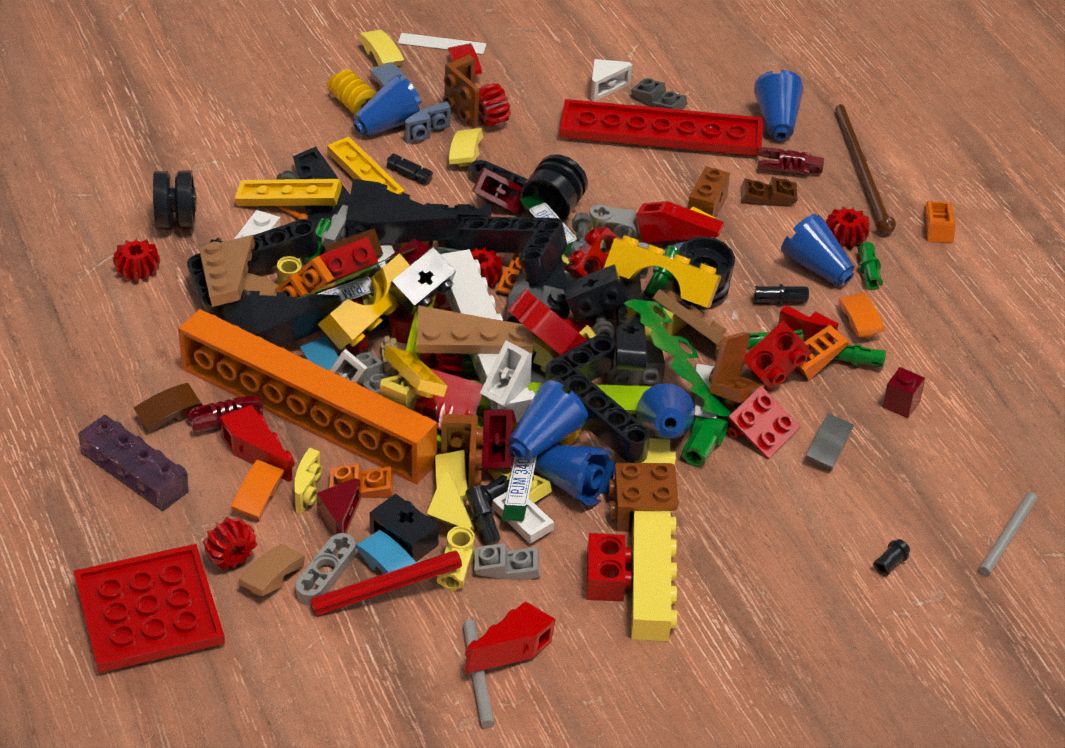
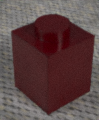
M899 367L887 383L883 408L909 418L921 401L925 377Z

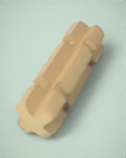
M384 337V341L381 342L382 355H384L387 346L398 348L396 338ZM383 356L386 374L398 375V370L391 368V363Z

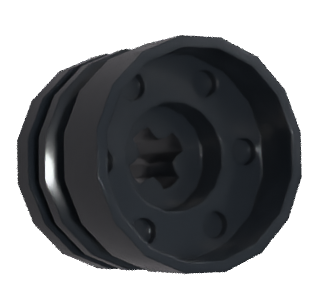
M560 154L549 155L542 159L521 188L520 199L537 193L564 222L586 192L588 179L582 167L570 157ZM522 203L523 207L529 213V215L535 217Z
M694 237L685 241L680 247L678 255L691 259L689 264L700 268L701 263L717 269L715 274L722 277L711 307L706 308L685 299L683 301L699 309H712L723 304L728 297L735 263L732 249L726 243L711 237ZM674 276L672 289L681 295L679 283Z

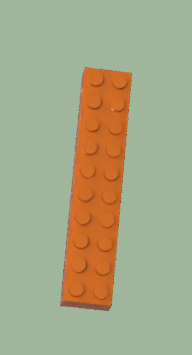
M201 309L195 312L178 328L182 370L237 397L259 395L264 410L382 468L391 467L394 474L414 484H418L435 466L437 422L431 418L385 398L379 393L362 387L356 382L341 377L331 370L320 367L308 359L297 356L285 348L276 346Z

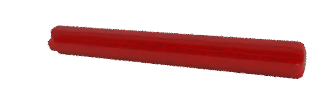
M454 550L313 597L311 604L315 614L321 615L462 567V561L458 551Z

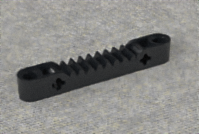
M640 272L633 279L620 276L628 301L633 299L642 300ZM625 304L616 307V370L646 371L645 325L640 322L641 315Z

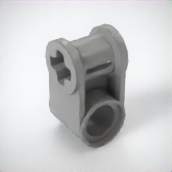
M600 204L591 207L589 214L593 221L592 228L608 227L621 239L623 235L636 239L638 221L634 210L608 207Z

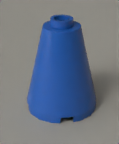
M781 70V73L773 74V71L766 72L759 76L754 84V94L768 134L771 138L778 141L786 140L793 135L804 90L801 77L788 70Z
M401 74L392 77L354 115L355 121H353V126L358 134H364L368 137L405 125L406 119L420 111L418 104L422 102L421 98L407 78L401 80Z
M811 214L804 218L793 228L796 232L791 239L788 236L784 239L781 252L786 257L835 286L840 284L846 285L853 278V264L823 217L819 214L818 216Z
M548 380L539 387L509 438L510 451L518 459L531 460L586 424L585 419L588 417V413L584 404L572 391L567 394L561 390L564 386L563 384Z
M668 383L651 386L642 394L637 404V420L649 430L650 437L654 439L675 440L683 436L690 429L694 420L695 409L691 397L684 389L675 384Z
M555 444L537 455L534 471L581 504L593 506L601 501L596 499L601 492H608L609 479L614 477L615 463L609 458V455H612V453L602 447Z

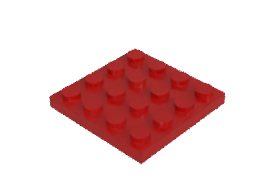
M197 544L73 571L98 673L225 644L224 632Z

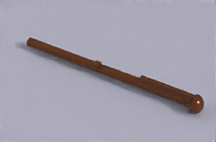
M839 104L835 110L877 215L876 229L881 234H890L895 230L896 221L888 216L845 106Z

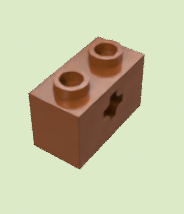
M705 166L689 196L688 209L695 207L716 219L728 195L730 172Z

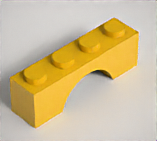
M623 235L622 239L614 238L604 268L615 264L619 275L628 279H633L639 272L651 266L665 268L677 279L682 299L706 308L711 307L722 277L715 274L716 268L702 263L700 268L689 264L691 260L678 254H675L674 258L663 255L664 249L650 244L648 249L638 246L639 240Z
M400 253L370 278L374 289L372 305H361L347 299L318 324L340 350L347 344H350L352 347L365 337L362 331L366 328L371 331L383 321L379 317L381 314L385 313L388 316L400 306L389 292L391 281L410 266Z

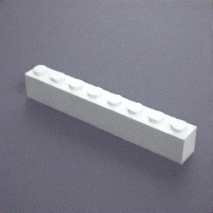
M470 249L440 254L456 271L452 281L454 285L445 293L452 312L503 321L501 314L496 313L493 295L489 296L486 278H481L479 261L473 259ZM469 354L481 384L485 383L499 354ZM527 386L506 407L488 397L487 400L491 410L513 409L516 422L519 423L535 394Z

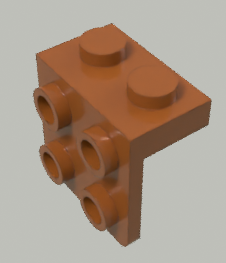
M468 54L445 64L443 100L448 102L451 111L459 116L463 122L474 128L478 126L479 89L474 84L475 59Z
M746 332L724 337L716 347L715 354L717 360L715 367L709 375V383H711L709 392L723 397V401L728 404L739 405L760 386L765 387V384L740 376L750 334Z
M442 414L441 454L464 450L467 464H469V488L481 485V470H476V467L481 468L483 448H477V445L483 446V428H478V415Z
M615 463L614 479H609L608 490L609 497H614V501H610V519H616L617 532L629 531L630 511H676L678 509L679 501L674 464Z

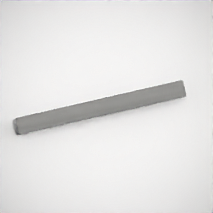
M1032 492L1026 494L980 566V574L983 576L991 574L1038 499L1036 494Z
M471 619L463 622L467 647L473 640H478L476 623ZM481 670L473 672L472 677L481 726L483 728H491L494 726V719L485 671Z

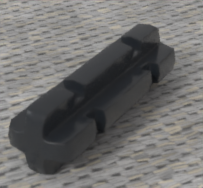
M391 154L387 158L388 168L395 171L398 169L399 173L414 180L417 179L422 184L427 185L433 179V172L425 167L421 169L422 166L403 158L402 160V157L397 154Z

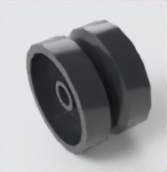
M192 170L178 171L175 176V187L172 186V178L168 171H154L153 207L157 230L171 229L174 213H176L177 224L181 229L195 228L197 200Z

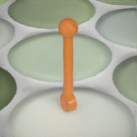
M275 206L298 218V220L308 219V216L304 213L299 214L286 206Z

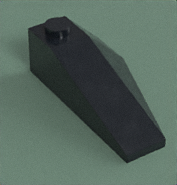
M354 179L352 182L346 216L349 237L374 228L380 244L411 242L414 239L422 242L457 240L460 238L456 214L430 203L420 204L411 200V195L404 192L401 195L387 190L388 186L380 182Z
M562 257L548 279L541 283L531 284L526 282L523 269L521 268L507 298L506 321L518 323V319L508 309L525 288L559 317L567 319L570 308L565 298L563 285L568 282Z
M260 291L242 292L240 300L223 305L226 322L259 336L276 346L283 347L321 331L322 329L318 324L341 305L343 301L340 295L310 294L300 298L286 296V292H277V296L260 295Z

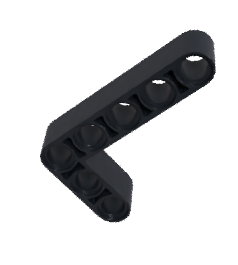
M457 216L460 238L457 240H444L446 249L452 252L468 249L472 252L474 247L478 250L486 247L488 252L520 253L525 280L531 284L547 280L567 248L563 222L559 218Z
M300 219L253 235L255 247L251 249L252 258L247 263L248 273L254 274L275 267L283 257L301 258L316 252L319 243L314 223L309 219ZM195 254L188 259L187 267L203 311L226 321L224 305L212 307L201 254Z
M597 335L549 361L546 365L545 381H557L564 385L561 390L567 394L572 391L578 396L588 413L584 426L628 463L644 462L648 456L649 430L592 382L613 369L615 340L608 335Z

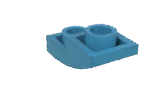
M326 336L300 346L305 359L327 370H330L339 358Z
M381 530L355 546L374 571L379 568L383 574L416 563L395 540Z

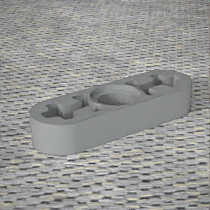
M346 533L333 535L296 581V597L300 603L312 605L311 599L328 593L356 555L355 539L351 535ZM323 565H330L334 567V570L329 573H322L318 568Z

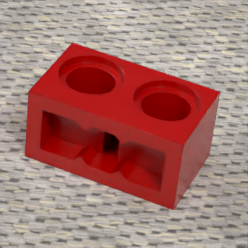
M608 227L591 229L584 238L586 242L583 246L570 255L568 259L570 263L565 270L573 278L579 279L604 269L614 238L619 237ZM602 240L606 243V251L604 253L600 248ZM586 261L589 262L591 267L588 274L584 269Z
M369 237L361 238L319 255L334 277V280L378 262Z
M781 321L745 355L744 363L771 391L783 383L797 366L802 365L812 352L804 341L784 321Z
M588 534L587 600L624 602L625 589H631V571L626 570V566L631 565V547H625V535Z

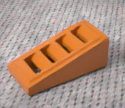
M927 201L925 204L927 240L929 242L952 243L956 226L952 203Z
M829 325L804 342L811 352L815 350L818 355L814 356L811 353L807 357L810 361L804 362L795 369L806 379L810 380L850 343L843 335ZM832 336L837 342L832 344L827 338ZM823 343L828 348L823 350L819 346Z

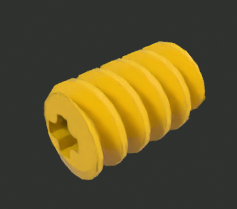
M345 69L334 74L327 82L329 92L354 115L376 94L351 69Z

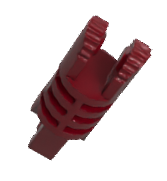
M768 147L759 148L760 156L778 160L763 159L759 161L757 168L760 170L783 171L784 173H799L800 175H809V173L821 174L823 171L824 158L812 156L811 153H800L792 150L784 151V149Z
M259 395L236 397L233 400H225V402L219 401L216 404L210 403L191 408L186 415L191 422L190 425L193 431L199 432L219 428L221 426L220 416L252 405L258 414H263V404Z

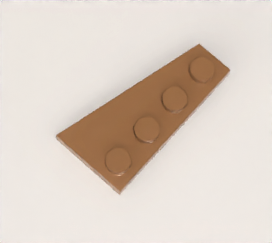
M253 235L221 243L211 242L206 244L205 247L199 248L212 307L241 299L245 284L244 275L248 273L247 263L251 261V249L255 247Z
M659 289L653 299L717 345L720 340L729 336L725 333L727 328L715 320L712 322L704 317L705 313L692 304L691 306L683 301L681 295L674 290L669 289L667 292Z
M418 305L417 353L499 354L506 340L533 354V332L523 324Z

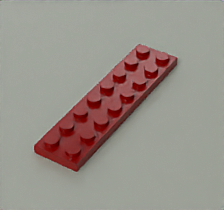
M565 99L560 137L593 140L596 142L605 141L620 144L668 147L671 149L680 148L760 156L759 148L762 147L763 117Z

